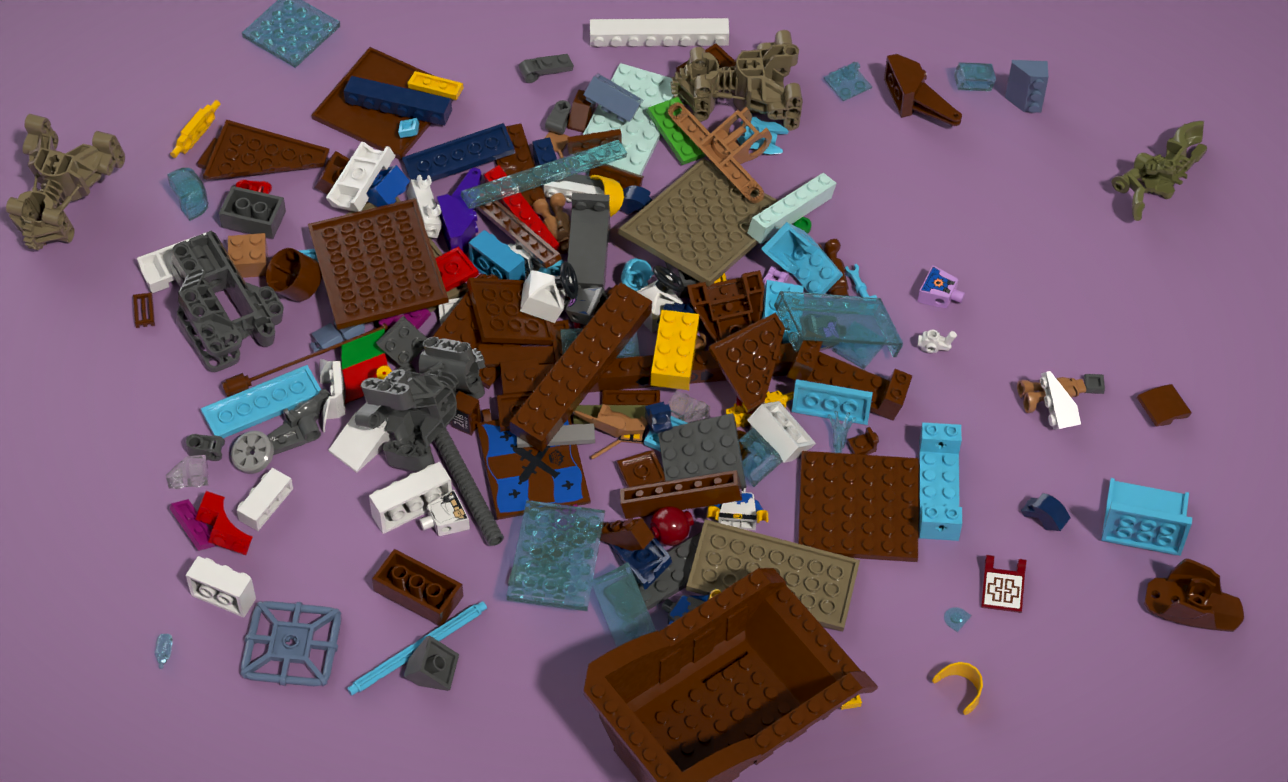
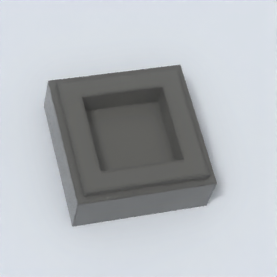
M1084 374L1085 393L1104 394V375Z

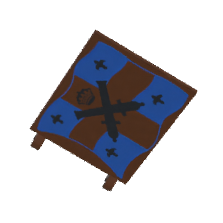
M490 409L482 410L484 422L477 423V429L497 520L556 510L559 507L562 509L573 507L576 504L579 506L591 503L577 444L546 446L542 452L535 447L517 448V436L510 431L501 432L499 419H491ZM570 417L564 425H572Z

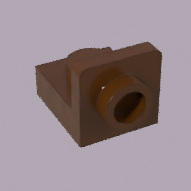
M871 427L866 428L865 434L847 440V445L852 454L862 455L876 452L877 443H879L878 435L872 431Z

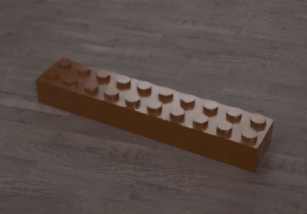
M620 282L510 420V432L542 452L652 313V301Z

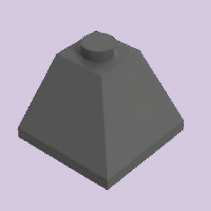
M430 635L426 636L408 659L404 677L421 687L449 691L459 654Z

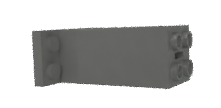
M572 193V214L567 262L572 265L576 273L578 289L602 287L605 291L608 243L611 230L610 196L605 194Z

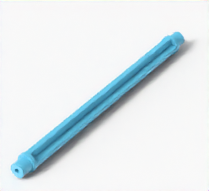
M483 601L477 605L474 604L426 636L430 635L436 640L441 641L481 615V612L487 609L486 604ZM426 636L382 663L373 671L354 681L353 685L347 688L349 694L352 696L357 692H362L379 679L408 662L410 656Z

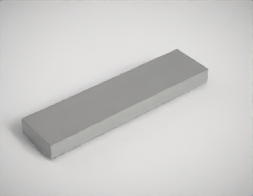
M594 424L563 425L547 446L595 443ZM517 437V448L533 447Z

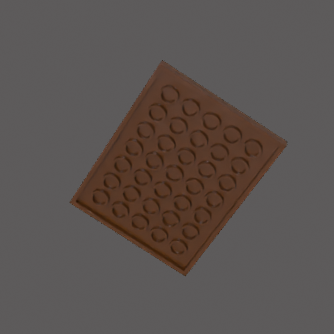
M415 198L308 224L337 330L449 303Z

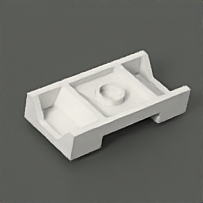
M361 142L326 197L331 206L355 212L361 211L369 199L366 193L380 170H387L395 158L391 148L386 146L384 151L374 150L365 142Z
M176 244L137 258L138 266L152 293L168 288L169 282L176 280L171 272L172 250Z

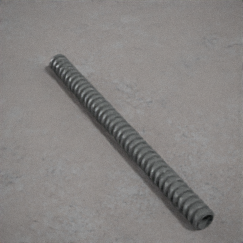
M406 363L399 367L402 370L416 372L411 363ZM445 427L435 438V445L438 447L441 456H443L442 458L450 470L453 479H455V483L465 498L464 500L482 534L485 536L487 544L489 546L498 545L503 541L504 536Z

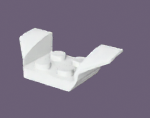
M320 359V384L331 383V396L326 400L322 411L323 432H325L326 419H336L346 415L340 361Z

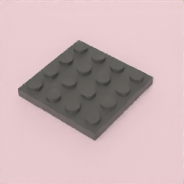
M733 413L674 426L671 430L658 433L665 481L737 470L742 489L747 488Z

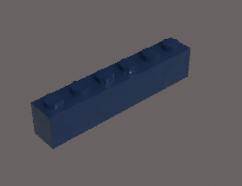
M355 76L350 77L344 89L345 103L403 117L417 118L418 120L445 126L452 112L451 98Z

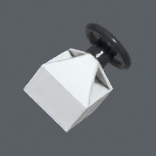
M568 262L562 263L560 275L557 276L532 270L523 284L520 311L555 323L564 309L565 293L570 299H575L578 294V281L572 265Z
M655 266L653 268V273L658 280L637 291L652 301V313L643 323L651 333L658 330L659 324L657 320L665 304H683L673 291L682 292L684 284L673 272L662 266Z

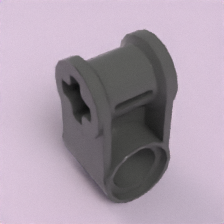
M560 100L555 104L546 120V130L561 135L564 134L569 122V112L571 109L568 101Z
M191 434L187 437L186 447L189 457L210 461H220L222 459L221 449L225 444V440L222 437Z

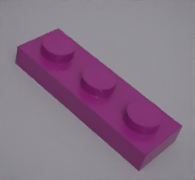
M189 499L171 503V512L198 551L216 546L208 542L211 531L207 525L195 520L198 512Z

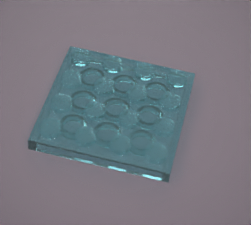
M277 0L242 32V36L296 68L340 27V21L303 0Z

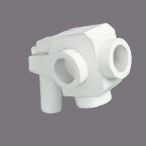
M936 330L925 331L923 335L918 337V346L921 347L922 351L928 353H937L939 350L949 351L952 348L951 343L957 334L951 331L947 337H943Z

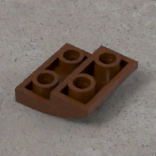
M1172 384L1148 390L1137 396V399L1156 427L1170 425L1173 420L1188 418L1192 413Z

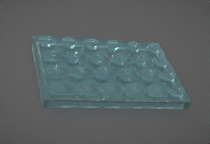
M526 500L507 591V601L588 611L605 510Z

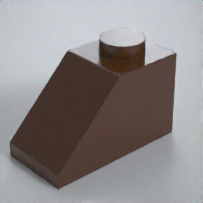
M579 89L572 104L567 127L570 130L584 133L596 108V103L592 104L587 101L586 96L583 95L585 91Z

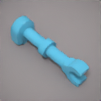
M854 264L853 271L849 270L848 266H846L845 275L854 281L855 289L863 299L861 306L864 311L877 309L879 300L876 295L869 296L866 291L867 286L859 277V266Z

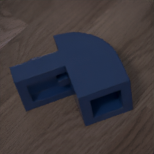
M640 186L624 188V199L620 209L627 215L634 211H641L653 201L649 197L651 192Z
M664 402L645 406V418L652 434L673 429L670 421L671 409L669 404L665 405Z
M1042 493L1039 498L1028 500L1021 510L1024 517L1039 518L1045 530L1061 531L1071 519L1063 504L1053 496Z

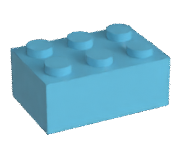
M767 280L764 285L762 319L776 312L785 327L781 343H797L801 335L799 320L802 319L804 286Z

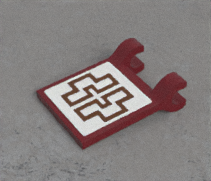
M986 555L981 608L1022 613L1027 560L1018 559L1016 571L993 568L994 556Z

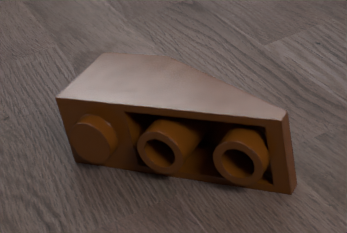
M630 518L624 521L617 520L615 522L602 523L598 527V535L595 539L634 551L644 549L655 536L642 518Z

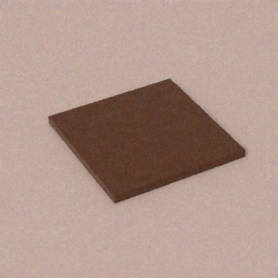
M369 47L312 113L311 117L321 124L360 142H365L367 145L380 151H384L386 146H388L395 154V158L402 160V157L408 153L432 123L418 120V134L412 137L400 138L398 133L400 121L413 118L345 103L344 89L351 76L410 89L408 88V82L415 71L429 75L432 74Z

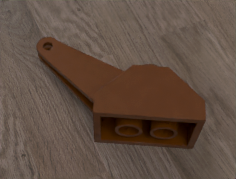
M899 54L887 56L884 81L901 118L911 116L914 111H918L952 126L961 124L962 114L925 83L927 75L926 71L922 70L920 63Z

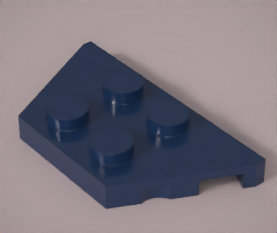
M652 539L644 549L634 551L611 544L612 549L644 590L672 563L671 556L657 539Z

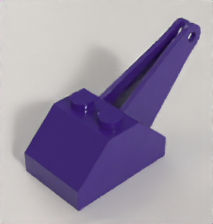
M478 168L469 170L452 195L437 196V204L441 208L439 215L442 222L441 228L448 250L450 251L459 246L465 255L469 251V242L478 233L476 223L478 219L474 210L482 180L481 170Z

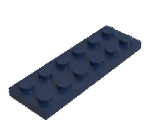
M502 123L404 156L402 159L410 181L411 179L417 180L418 175H421L422 180H426L429 175L431 181H435L515 154V149L505 124Z

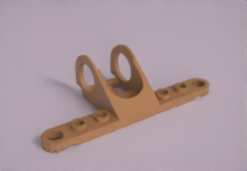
M682 103L672 104L668 109V114L678 127L749 202H761L764 198V190L740 164L759 157L769 147L772 140L770 131L765 128L762 132H759L751 124L752 114L745 107L741 112L739 110L734 112L710 133ZM676 109H682L679 116L673 115ZM740 118L743 124L734 132L729 133L731 125ZM748 126L754 134L739 146L735 141L747 131L745 127ZM765 138L764 143L758 150L749 153L750 147L757 140ZM758 190V196L750 197L752 191Z

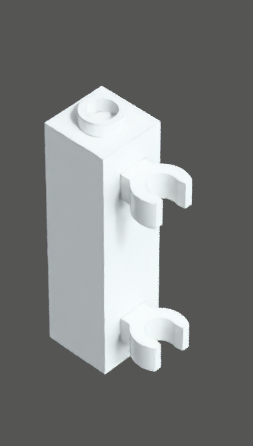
M418 175L417 180L411 179L406 194L408 200L416 199L428 237L438 238L442 226L439 216L441 208L438 204L436 206L430 188L432 183L431 177L428 175L426 180H422L421 175Z

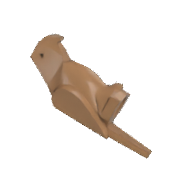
M605 404L602 405L597 418L576 410L574 411V415L594 424V427L614 437L643 434L647 425V420L643 416L632 419L623 413L612 411Z

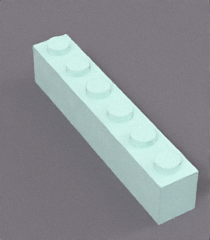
M825 173L820 174L752 217L747 233L760 244L774 236L786 222L792 224L830 200L837 183Z

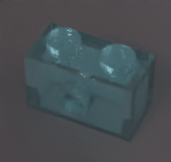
M959 62L954 72L958 90L991 91L996 81L992 64Z

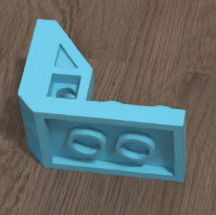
M788 222L761 248L766 255L784 270L794 274L817 301L843 276V273L810 235Z

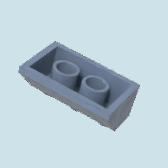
M1011 61L1005 98L1023 112H1042L1049 78L1048 61Z
M599 73L592 78L583 94L586 96L587 101L592 104H600L602 110L607 113H615L617 118L625 123L633 119L644 101Z

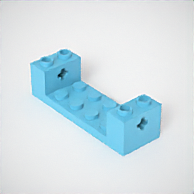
M922 423L919 439V539L959 541L962 528V507H959L961 425Z

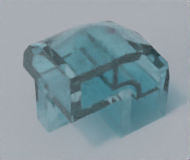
M180 168L167 174L169 185L179 198L180 208L188 220L191 221L205 213L209 204L207 191L195 171L191 168Z

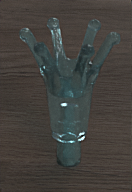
M835 411L836 419L834 421L830 414L827 417L830 419L833 429L834 453H842L847 433L853 422L856 421V418L854 417L849 422L848 418L851 414L848 412L843 424H840L838 411Z

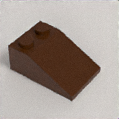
M335 151L328 160L315 188L328 195L350 159Z

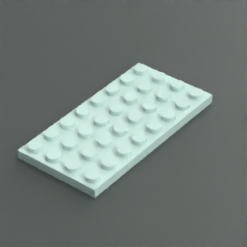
M620 63L611 81L643 99V103L630 122L626 121V123L619 120L615 113H607L602 110V106L598 104L583 135L620 129L622 146L574 153L568 162V168L589 174L591 163L593 160L642 175L662 135L648 115L647 109L674 98L670 83L672 78Z

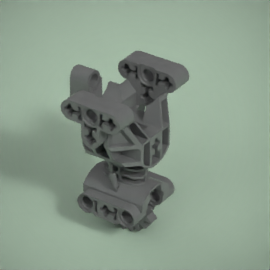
M430 337L423 342L424 351L420 354L419 358L420 373L397 369L390 372L384 379L368 378L361 383L366 403L357 411L355 423L359 427L375 429L388 418L386 431L393 432L396 440L389 441L383 446L387 462L390 466L419 472L428 465L435 464L430 444L455 417L457 393L460 391L476 399L484 396L485 390L479 376V370L486 367L485 360L481 351H477V348L472 349L469 343Z

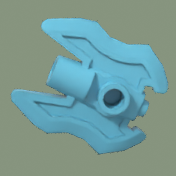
M752 117L751 124L759 132L767 128L772 135L771 143L763 153H783V149L775 145L777 135L788 134L789 131L779 123L765 122L757 117ZM748 126L745 128L747 131L743 133L744 136L741 135L737 139L741 145L754 134ZM765 138L757 140L750 148L758 150L764 143Z

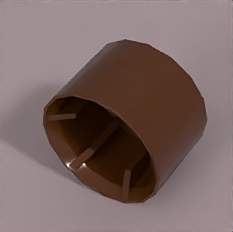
M284 248L278 251L272 257L266 271V282L269 287L275 292L298 302L309 299L316 292L322 277L318 261L294 248Z

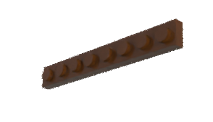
M488 192L476 198L474 207L545 268L553 266L562 260L559 252Z

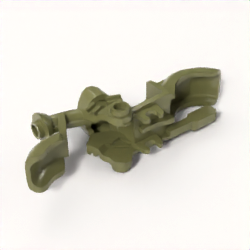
M1204 121L1184 123V125L1178 128L1173 138L1167 141L1165 158L1161 154L1152 156L1147 153H1139L1135 158L1133 169L1122 176H1116L1112 179L1111 183L1116 191L1127 193L1129 188L1134 191L1132 200L1134 220L1139 221L1142 219V212L1145 208L1143 202L1145 192H1155V194L1161 195L1165 199H1170L1175 192L1173 185L1175 183L1183 184V181L1179 180V178L1187 179V174L1185 173L1204 156L1207 146L1199 144L1203 139ZM1198 144L1196 148L1191 152V157L1187 158V148L1191 145Z

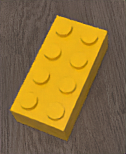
M661 310L651 371V386L689 390L699 328V314Z

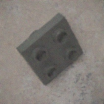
M402 316L376 343L402 366L403 364L410 363L424 349L423 342L428 338Z

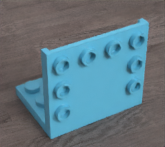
M1111 478L1101 541L1181 556L1192 525V517H1187L1189 492L1182 494L1115 481V478Z

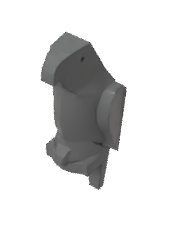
M322 389L318 395L299 403L294 409H284L283 413L286 419L283 425L268 435L297 426L299 420L305 416H313L317 421L326 400L331 396L326 389Z

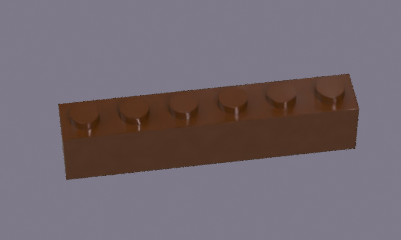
M737 470L620 489V504L625 519L654 515L659 509L667 506L686 510L742 501V487Z

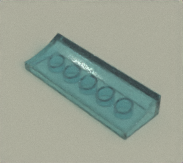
M628 562L611 572L590 580L616 647L656 631Z

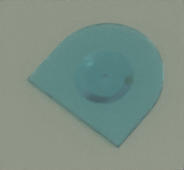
M954 607L946 611L944 620L949 627L958 632L972 615L961 608Z

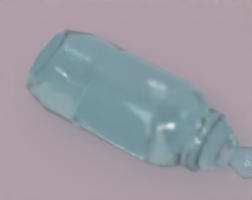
M160 634L157 638L155 657L159 663V669H163V665L171 655L173 639L170 634Z

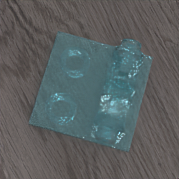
M852 62L850 65L843 66L824 77V80L842 101L872 88L871 84L858 71L860 68L858 62Z

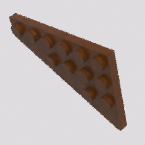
M226 119L203 174V179L211 180L324 167L330 149Z

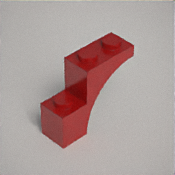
M206 491L195 520L213 526L208 542L246 555L253 536L239 530L228 519L224 510L225 497Z

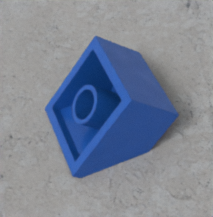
M397 165L388 167L387 170H380L366 193L369 197L367 202L377 207L395 203V198L405 192L410 180Z

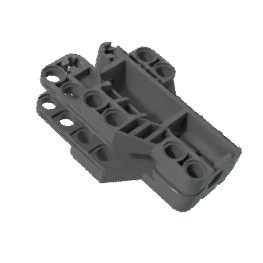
M213 231L206 232V235L201 234L190 238L188 242L185 240L174 245L171 272L180 286L178 292V303L180 306L177 311L176 323L188 343L196 349L205 367L211 372H218L237 364L240 360L239 348L241 347L242 340L248 336H251L252 339L256 338L262 346H271L275 339V325L281 323L284 310L283 304L275 291L268 286L260 288L245 282L218 236ZM226 289L242 317L231 321L215 293ZM204 346L207 351H203L200 347ZM231 353V355H235V358H232V356H228V354ZM216 359L220 364L212 366L209 361Z

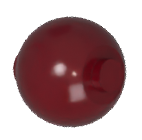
M674 506L663 507L651 519L650 530L655 536L653 539H657L660 544L665 546L678 545L687 538L690 526L694 525V520L689 511L683 512L680 508Z

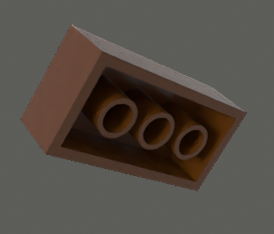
M396 549L391 552L372 578L373 590L439 626L445 623L464 597L463 585L460 582Z

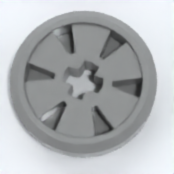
M260 431L246 432L235 441L232 447V461L244 473H258L271 462L274 446L271 439ZM252 449L255 451L253 455L250 453Z

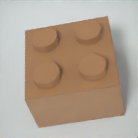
M265 233L228 236V255L242 278L266 276L268 247Z

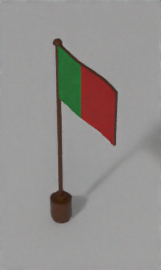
M384 323L381 327L251 378L240 373L226 379L222 383L227 397L249 389V386H252L251 382L342 346V370L346 387L345 404L364 397L361 383L368 378H377V369L383 365L388 366L385 351L376 343L385 334L388 326Z

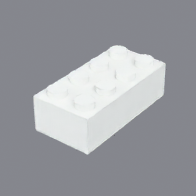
M438 462L428 465L425 469L412 473L400 481H395L386 488L376 490L369 495L372 518L384 534L428 513L427 505L452 491L451 478L442 464Z

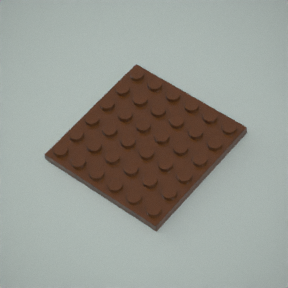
M802 451L798 544L851 558L918 562L919 458Z

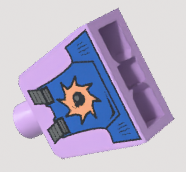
M932 265L919 290L918 302L940 308H948L951 300L962 303L965 292L957 290L958 279Z

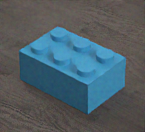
M483 230L469 242L470 261L481 274H494L499 279L525 280L524 258L512 251L507 244L500 242L495 235Z

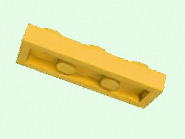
M417 71L413 73L408 82V88L453 100H457L464 89L463 83Z

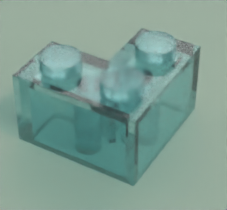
M754 427L739 439L742 447L749 453L742 461L745 478L755 487L783 460L779 453Z

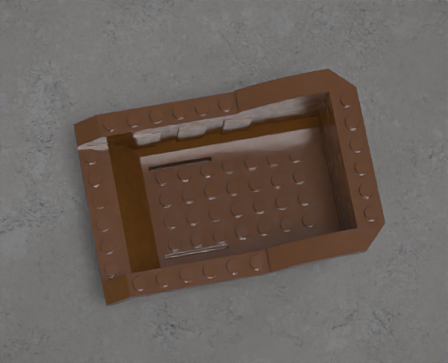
M758 568L662 630H657L628 641L588 664L583 695L599 713V718L614 746L615 753L639 782H732L740 776L742 771L753 764H759L771 756L776 749L787 742H792L804 734L809 727L820 720L826 719L833 711L857 695L872 693L878 689V686L865 671H861L787 587L786 581L774 568Z

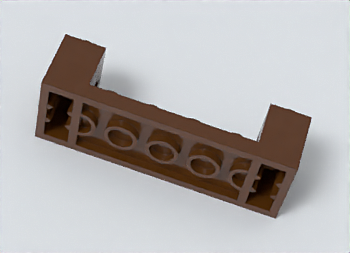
M805 332L797 347L787 377L793 380L798 379L873 392L870 411L894 421L904 404L912 375L894 369L889 379H884L819 352L824 339Z

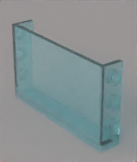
M780 291L774 304L794 351H799L803 340L887 345L892 357H897L902 349V339L881 298Z

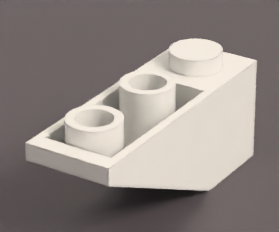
M1050 371L1041 373L1040 384L1045 390L1044 402L1046 407L1049 408L1050 415L1048 419L1050 425L1053 426V430L1081 424L1077 405Z

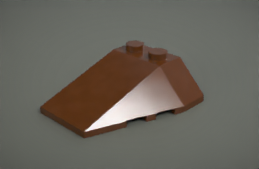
M760 270L744 273L740 278L713 283L709 287L706 286V282L687 285L691 305L696 313L699 314V318L715 343L762 320L765 287Z

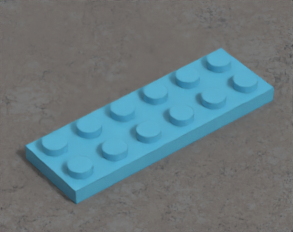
M308 365L205 406L201 408V412L213 435L226 438L284 414L283 410L286 408L288 410L294 409L299 403L318 395L321 388Z

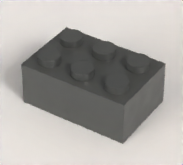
M232 186L219 212L221 226L250 234L265 233L267 238L274 239L286 213L284 197Z

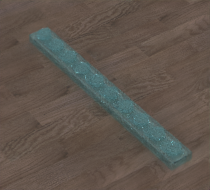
M616 140L461 191V197L468 208L471 209L625 158L627 151L620 141Z

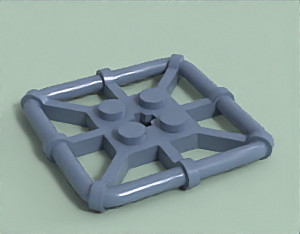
M259 601L256 603L252 614L249 632L245 636L246 645L241 663V676L244 679L280 683L283 686H286V684L313 687L325 686L331 675L335 652L338 650L337 640L341 625V611L337 608L305 605L302 602L295 604ZM269 609L293 611L292 622L278 621ZM302 612L324 615L312 624L299 623ZM261 613L273 625L271 636L256 635ZM333 621L329 642L313 640L315 631ZM291 639H294V642L296 644L292 646L286 644V642H290ZM254 644H269L267 654L250 664ZM311 649L327 651L323 673L309 659ZM270 661L283 662L281 675L255 672ZM290 663L305 664L316 678L288 676Z

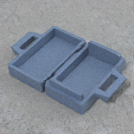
M334 320V326L332 323H329L312 333L315 342H311L310 346L316 352L343 342V338L350 339L365 332L364 324L337 330Z

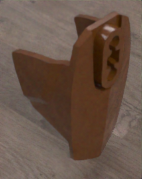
M1184 559L1170 572L1167 578H1154L1147 585L1144 601L1146 608L1149 612L1166 620L1198 628L1234 632L1244 620V611L1240 599L1222 592L1220 575L1212 568L1194 560Z

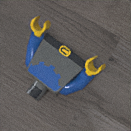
M715 589L708 595H682L677 603L666 599L662 605V610L669 613L668 625L721 591Z

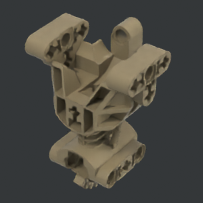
M780 30L776 33L774 42L761 43L756 49L750 51L741 50L735 66L719 68L718 61L712 54L706 53L702 47H695L690 50V58L684 69L680 68V73L675 72V77H672V82H670L672 94H674V98L678 97L680 101H683L684 105L689 104L693 110V115L698 121H705L709 118V114L714 110L718 97L733 98V103L740 112L747 107L750 113L767 114L773 120L783 119V125L787 130H795L800 125L803 103L801 88L797 83L787 84L784 88L783 80L784 77L789 75L790 68L798 63L799 48L792 44L791 33L788 30Z
M28 114L24 123L28 134L23 144V153L29 155L30 162H28V167L35 177L34 187H32V191L24 192L18 198L10 197L6 204V212L9 213V217L17 229L25 236L23 240L26 242L25 245L28 248L39 250L43 249V245L46 246L49 241L59 240L70 243L73 240L75 229L63 210L70 201L88 196L90 193L89 188L100 180L102 174L109 176L114 167L122 168L125 162V153L115 135L101 131L94 133L92 139L93 146L82 144L67 153L56 151L59 138L56 132L53 131L49 119ZM37 182L41 184V189L39 190L36 188Z

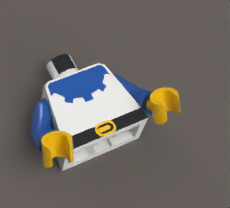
M746 488L742 489V501L713 505L708 507L707 518L715 517L718 523L744 530L756 531V520L757 523L763 520L766 523L769 522L768 511L762 508L759 501L754 500L753 493L746 492Z

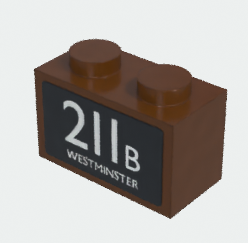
M459 391L456 395V415L451 421V427L472 436L477 428V423L481 422L479 399Z

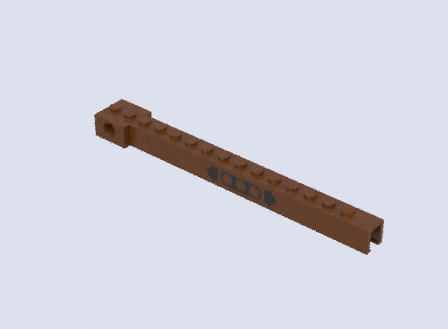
M800 342L780 345L772 377L788 375ZM709 350L695 351L690 384L728 381ZM654 355L616 358L589 393L603 392V390L658 387L651 386ZM538 359L500 362L503 395L534 392L555 364L539 365Z

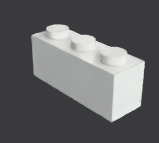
M271 468L268 473L263 475L261 482L251 489L245 501L238 505L237 514L239 521L259 531L293 490L292 479Z

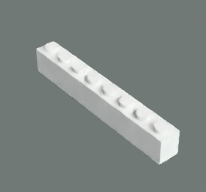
M728 18L590 19V47L712 46L714 44L729 46Z

